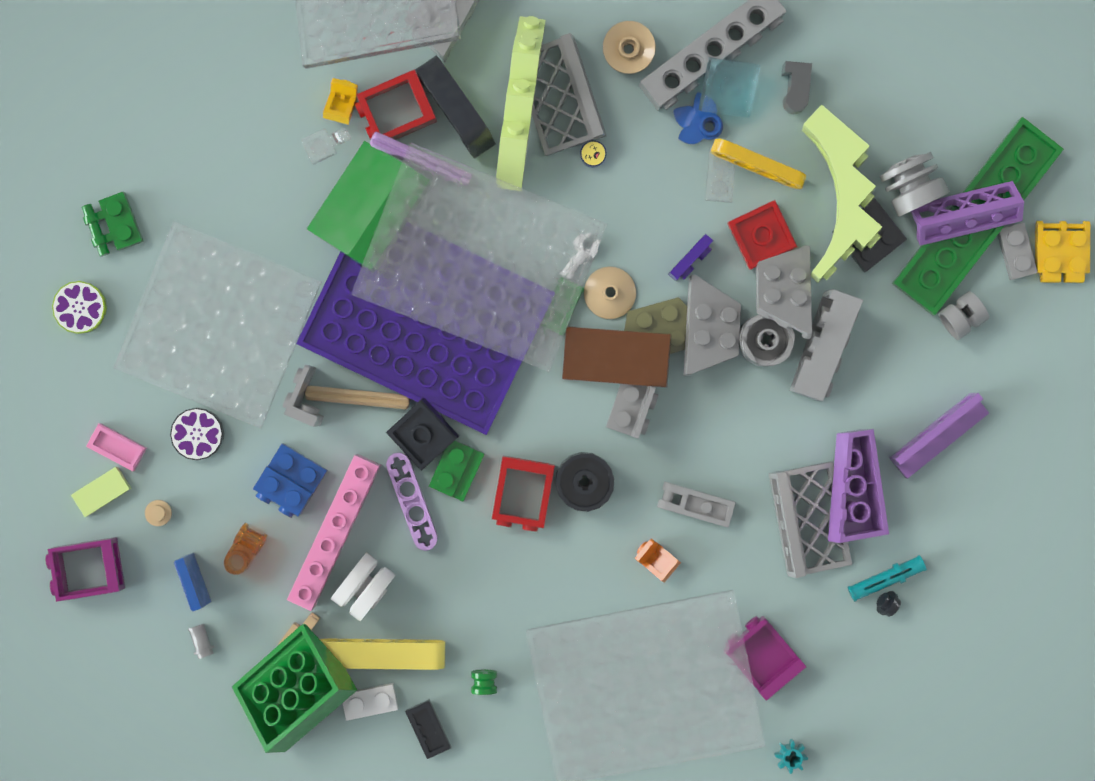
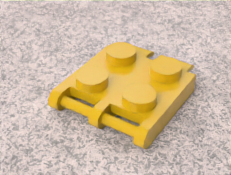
M1036 221L1035 264L1037 272L1040 273L1041 283L1061 282V274H1063L1064 283H1084L1085 274L1090 273V221H1083L1082 224H1067L1066 221H1060L1059 223ZM1043 229H1058V231H1043ZM1067 229H1082V231H1067Z

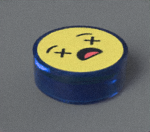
M596 140L586 142L580 151L581 161L588 167H599L606 159L605 146Z

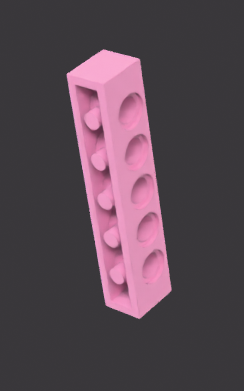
M359 454L354 455L287 598L288 601L309 611L315 608L381 464Z

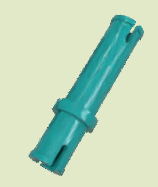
M918 555L902 564L895 563L892 565V568L847 588L851 598L856 602L895 583L900 582L902 584L906 582L907 578L926 571L927 568L922 557Z

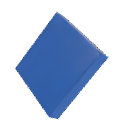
M191 553L175 560L174 565L191 611L199 610L212 602L195 554Z

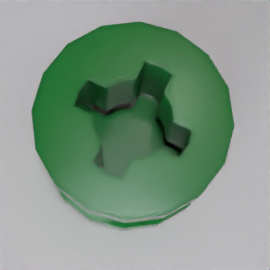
M481 669L471 671V678L474 680V685L471 687L472 694L492 695L497 693V686L495 685V679L497 678L496 670Z

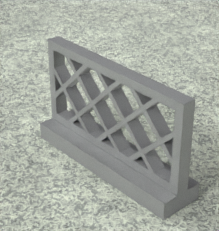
M571 33L543 44L541 48L543 53L540 57L538 71L543 62L555 68L549 82L537 77V80L546 84L547 87L541 99L534 96V100L539 103L537 108L535 103H533L532 117L545 156L607 136L575 38ZM559 46L562 56L558 64L555 65L545 60L549 49ZM563 62L565 63L567 70L561 68ZM559 70L569 75L570 82L566 90L553 85ZM551 87L564 93L557 107L545 102ZM571 87H573L575 95L569 93ZM567 95L577 100L578 107L574 115L561 110ZM543 104L555 110L549 124L541 121L538 115ZM559 112L572 118L566 132L553 127ZM579 112H581L583 120L577 118ZM576 120L585 124L588 135L578 139L569 135ZM542 125L547 127L545 133L543 131ZM551 129L564 135L558 146L549 148L546 138ZM567 137L573 139L572 141L565 143Z
M833 462L769 473L787 575L790 577L799 578L806 576V574L852 565L848 542H830L824 553L813 547L820 534L828 539V534L823 532V529L830 520V510L829 512L818 506V503L825 493L830 497L832 496ZM827 468L828 480L822 486L813 478L818 470ZM799 474L806 479L799 492L791 486V475ZM810 483L821 490L814 502L803 495ZM800 498L811 505L804 517L796 513L795 506ZM815 508L826 515L819 527L808 521ZM805 524L816 531L809 543L801 539L800 532ZM834 545L842 549L844 560L834 562L827 557ZM812 550L820 556V559L815 566L807 568L805 557Z

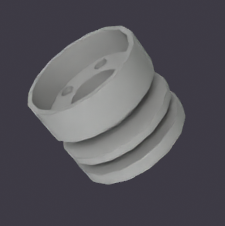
M931 152L913 155L894 164L883 175L879 176L882 182L894 178L896 182L885 189L886 192L899 189L901 193L891 201L898 217L950 193L943 177L932 180L929 178V174L938 168L937 164L926 169L923 163L934 158Z

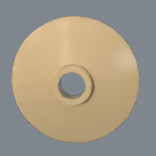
M623 21L614 25L607 32L603 41V54L607 63L614 70L624 74L638 73L644 70L653 60L656 47L655 40L650 30L643 24L635 21ZM631 45L633 52L630 54L625 53L624 47Z
M600 268L592 273L586 281L584 287L586 305L591 312L601 318H619L625 315L635 302V284L629 274L620 268ZM611 287L615 290L614 297L606 296L605 291L607 288Z

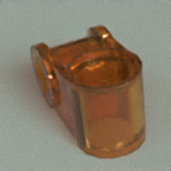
M245 522L238 531L224 559L226 571L233 575L247 571L265 544L268 535L256 532L249 528V524ZM234 555H239L243 558L244 565L241 569H236L232 566L231 560Z

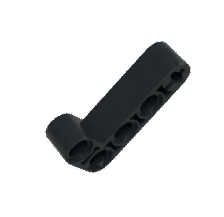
M437 55L415 69L418 77L454 127L474 159L496 145L486 124Z

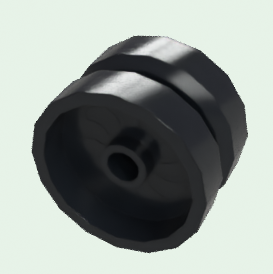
M579 452L570 455L561 463L556 472V487L559 497L567 506L577 511L589 512L599 509L609 500L614 489V476L611 468L603 458L593 453ZM582 476H587L589 479L588 485L582 486L579 483L582 480Z

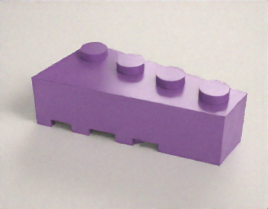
M859 429L837 433L828 541L843 543L888 535L889 529L874 429Z

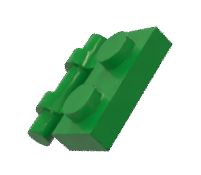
M122 191L98 200L102 211L97 213L94 212L92 204L81 207L84 213L83 220L85 226H89L93 237L91 239L93 247L97 248L100 257L110 254L107 246L109 243L114 242L116 249L120 251L144 242L125 192ZM106 220L110 231L106 235H103L98 223Z

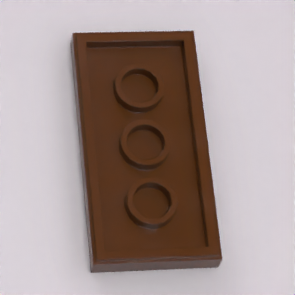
M566 327L562 379L667 387L672 335Z

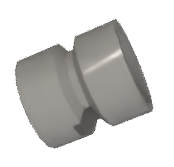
M971 291L957 299V305L950 304L938 312L942 324L956 340H960L970 333L971 326L978 327L989 319L985 306Z

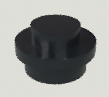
M894 591L881 594L876 602L877 612L888 617L893 616L901 605L898 595Z

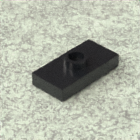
M430 699L405 710L427 759L451 749V744Z

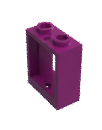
M117 537L47 549L48 554H46L45 561L48 570L51 569L52 575L50 591L55 596L56 602L119 592L125 589ZM101 547L107 585L69 591L63 553Z

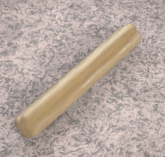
M307 386L305 392L306 399L313 401L408 409L410 404V398L402 394L320 386Z

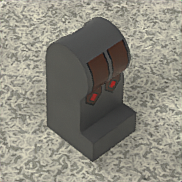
M785 61L782 65L781 76H789L787 94L783 99V107L790 114H798L808 105L812 63Z

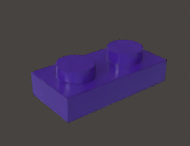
M705 234L668 275L674 281L678 280L679 277L685 280L695 269L691 266L697 258L702 261L712 251L709 245L713 240Z

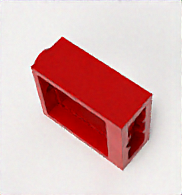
M415 69L356 94L359 102L355 103L360 117L366 116L370 125L365 128L370 140L375 132L380 133L367 100L408 82L423 116L383 133V135L397 140L437 122Z
M503 455L492 519L497 520L496 525L512 527V523L522 524V529L538 532V527L544 528L554 464ZM507 468L546 475L538 519L500 513Z

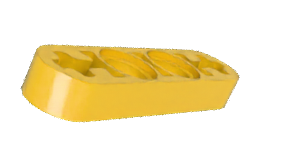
M723 139L714 140L711 154L785 186L794 189L803 188L806 174L730 141Z

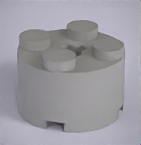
M756 315L748 319L741 327L739 349L744 358L756 366H774L782 363L790 356L795 341V334L790 326L786 329L778 325L773 319ZM762 334L771 336L772 339L769 340L770 346L761 344Z

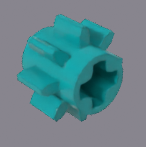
M790 739L789 744L785 745L780 742V752L774 753L776 758L781 759L778 767L782 769L786 766L790 774L793 773V769L799 768L803 770V760H808L807 755L801 754L805 749L803 744H799L796 747L793 739ZM793 751L796 757L794 756L791 761H788L786 756H790Z

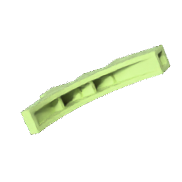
M534 16L519 17L512 50L495 188L521 191L536 81L546 20L538 19Z
M823 105L810 116L802 128V131L817 146L827 162L834 181L837 199L836 224L831 243L824 257L811 273V277L817 283L822 278L827 281L835 273L837 268L834 265L840 259L844 261L848 259L855 251V248L852 247L853 245L861 252L866 246L871 249L881 238L878 233L882 228L879 223L860 208V206L865 208L875 197L872 193L876 186L854 168V166L859 168L869 157L866 154L869 145Z

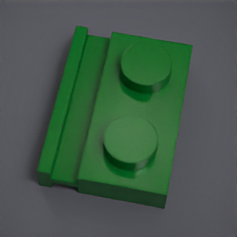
M455 440L444 450L428 487L463 502L485 453Z

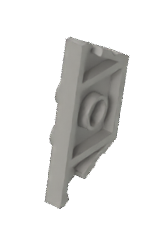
M807 245L759 261L756 266L757 314L767 319H773L778 325L786 329L788 326L803 333L801 337L805 339H810L812 335L810 246Z
M696 275L689 277L683 376L692 375L739 356L741 304Z

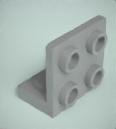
M305 365L303 369L299 368L293 380V383H296L295 389L292 393L289 392L284 400L283 407L286 408L284 415L317 427L321 425L324 416L318 414L320 409L306 403L301 404L306 388L309 386L316 370L314 366Z
M620 384L606 427L638 439L640 434L645 435L650 422L649 419H646L648 410L654 409L658 399V394L654 393L656 388L652 386Z

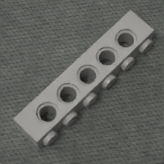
M779 0L746 1L641 80L639 87L657 111L662 107L666 110L678 102L677 96L683 91L686 94L693 91L700 85L697 82L705 75L707 78H710L721 69L718 66L726 59L728 62L733 61L742 53L739 49L746 44L751 47L762 38L761 33L767 28L772 31L783 23L782 17L786 13L785 8ZM758 14L762 18V24H753L749 19V15ZM732 29L738 30L741 34V39L738 41L730 39L728 31ZM710 45L717 46L720 49V55L717 57L709 55L707 47ZM688 61H695L698 63L700 70L692 73L687 70L686 63ZM670 76L675 77L678 80L679 86L673 89L669 88L665 84V79Z

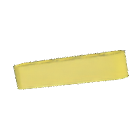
M320 639L346 669L438 670L445 668V641Z

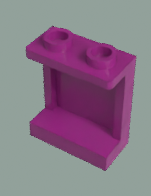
M755 616L745 624L747 629L742 634L738 635L735 633L725 641L727 646L723 650L767 701L804 670L806 665L764 616L761 618Z

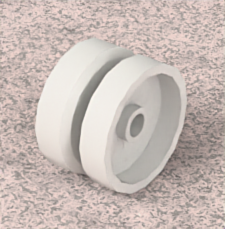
M367 552L331 597V600L340 607L345 606L353 596L358 598L350 608V614L359 621L363 619L370 608L374 609L387 592V586L396 576L387 567H383L372 578L370 574L377 566V560Z

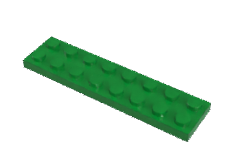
M1021 117L962 193L1013 181L1022 199L1025 200L1064 148L1024 117ZM1010 192L997 195V197L1004 199L1012 197ZM982 199L972 200L971 203L980 205L984 204L986 201ZM952 205L949 210L955 211L961 207ZM1004 226L921 245L892 284L931 315H936Z

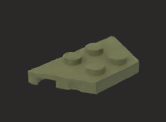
M677 297L628 311L624 331L671 334L670 354L685 350L687 306Z

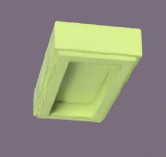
M117 466L71 496L84 517H87L132 488Z

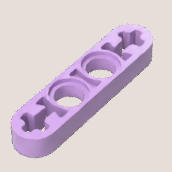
M401 452L394 453L387 459L386 466L411 536L417 548L424 551L430 550L436 545L438 535L416 474L406 454ZM395 457H398L399 460H405L406 464L402 466L403 472L406 474L409 471L411 477H404L398 482L396 481L395 476L401 475L397 468H392L391 464L395 462ZM407 481L415 486V493L408 497L404 496L400 491L402 483ZM414 506H419L424 511V517L420 521H414L410 518L409 511ZM428 521L429 526H425L424 529L427 535L432 534L433 536L430 539V545H426L425 542H419V538L422 536L421 530L419 528L415 531L413 526H419Z

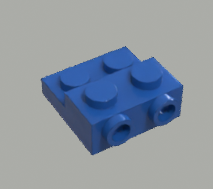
M282 443L269 465L264 469L253 490L258 492L256 497L267 504L273 501L280 505L278 510L290 518L294 514L300 516L328 470Z

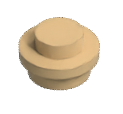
M154 500L145 509V518L153 526L167 524L172 516L170 505L163 500Z

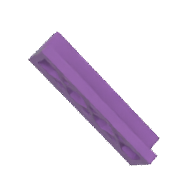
M1010 181L936 199L910 212L917 225V240L921 246L1023 221L1024 200L1014 182ZM1010 192L1012 197L1004 199L997 197V195ZM982 199L986 201L984 204L980 205L971 203L972 200ZM956 205L961 207L959 210L955 211L945 209L947 206ZM925 211L935 213L933 216L922 218L920 215L921 212Z
M969 393L889 457L905 478L908 479L989 414L981 403L983 400L979 393Z

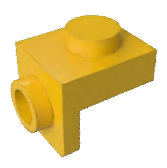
M332 78L331 91L323 111V118L349 125L355 103L357 102L358 85L348 80Z

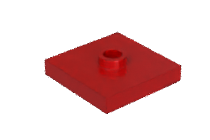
M776 200L727 222L749 270L755 268L759 261L797 248V244Z

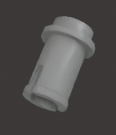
M205 624L189 628L188 631L196 650L193 652L194 655L197 654L198 659L214 654L212 650L214 645H210Z

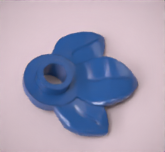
M696 93L693 106H682L675 108L673 111L676 122L684 128L680 132L678 139L686 144H697L703 139L713 140L722 133L723 122L716 115V105L704 93ZM712 123L714 125V130L707 131L705 129V124Z

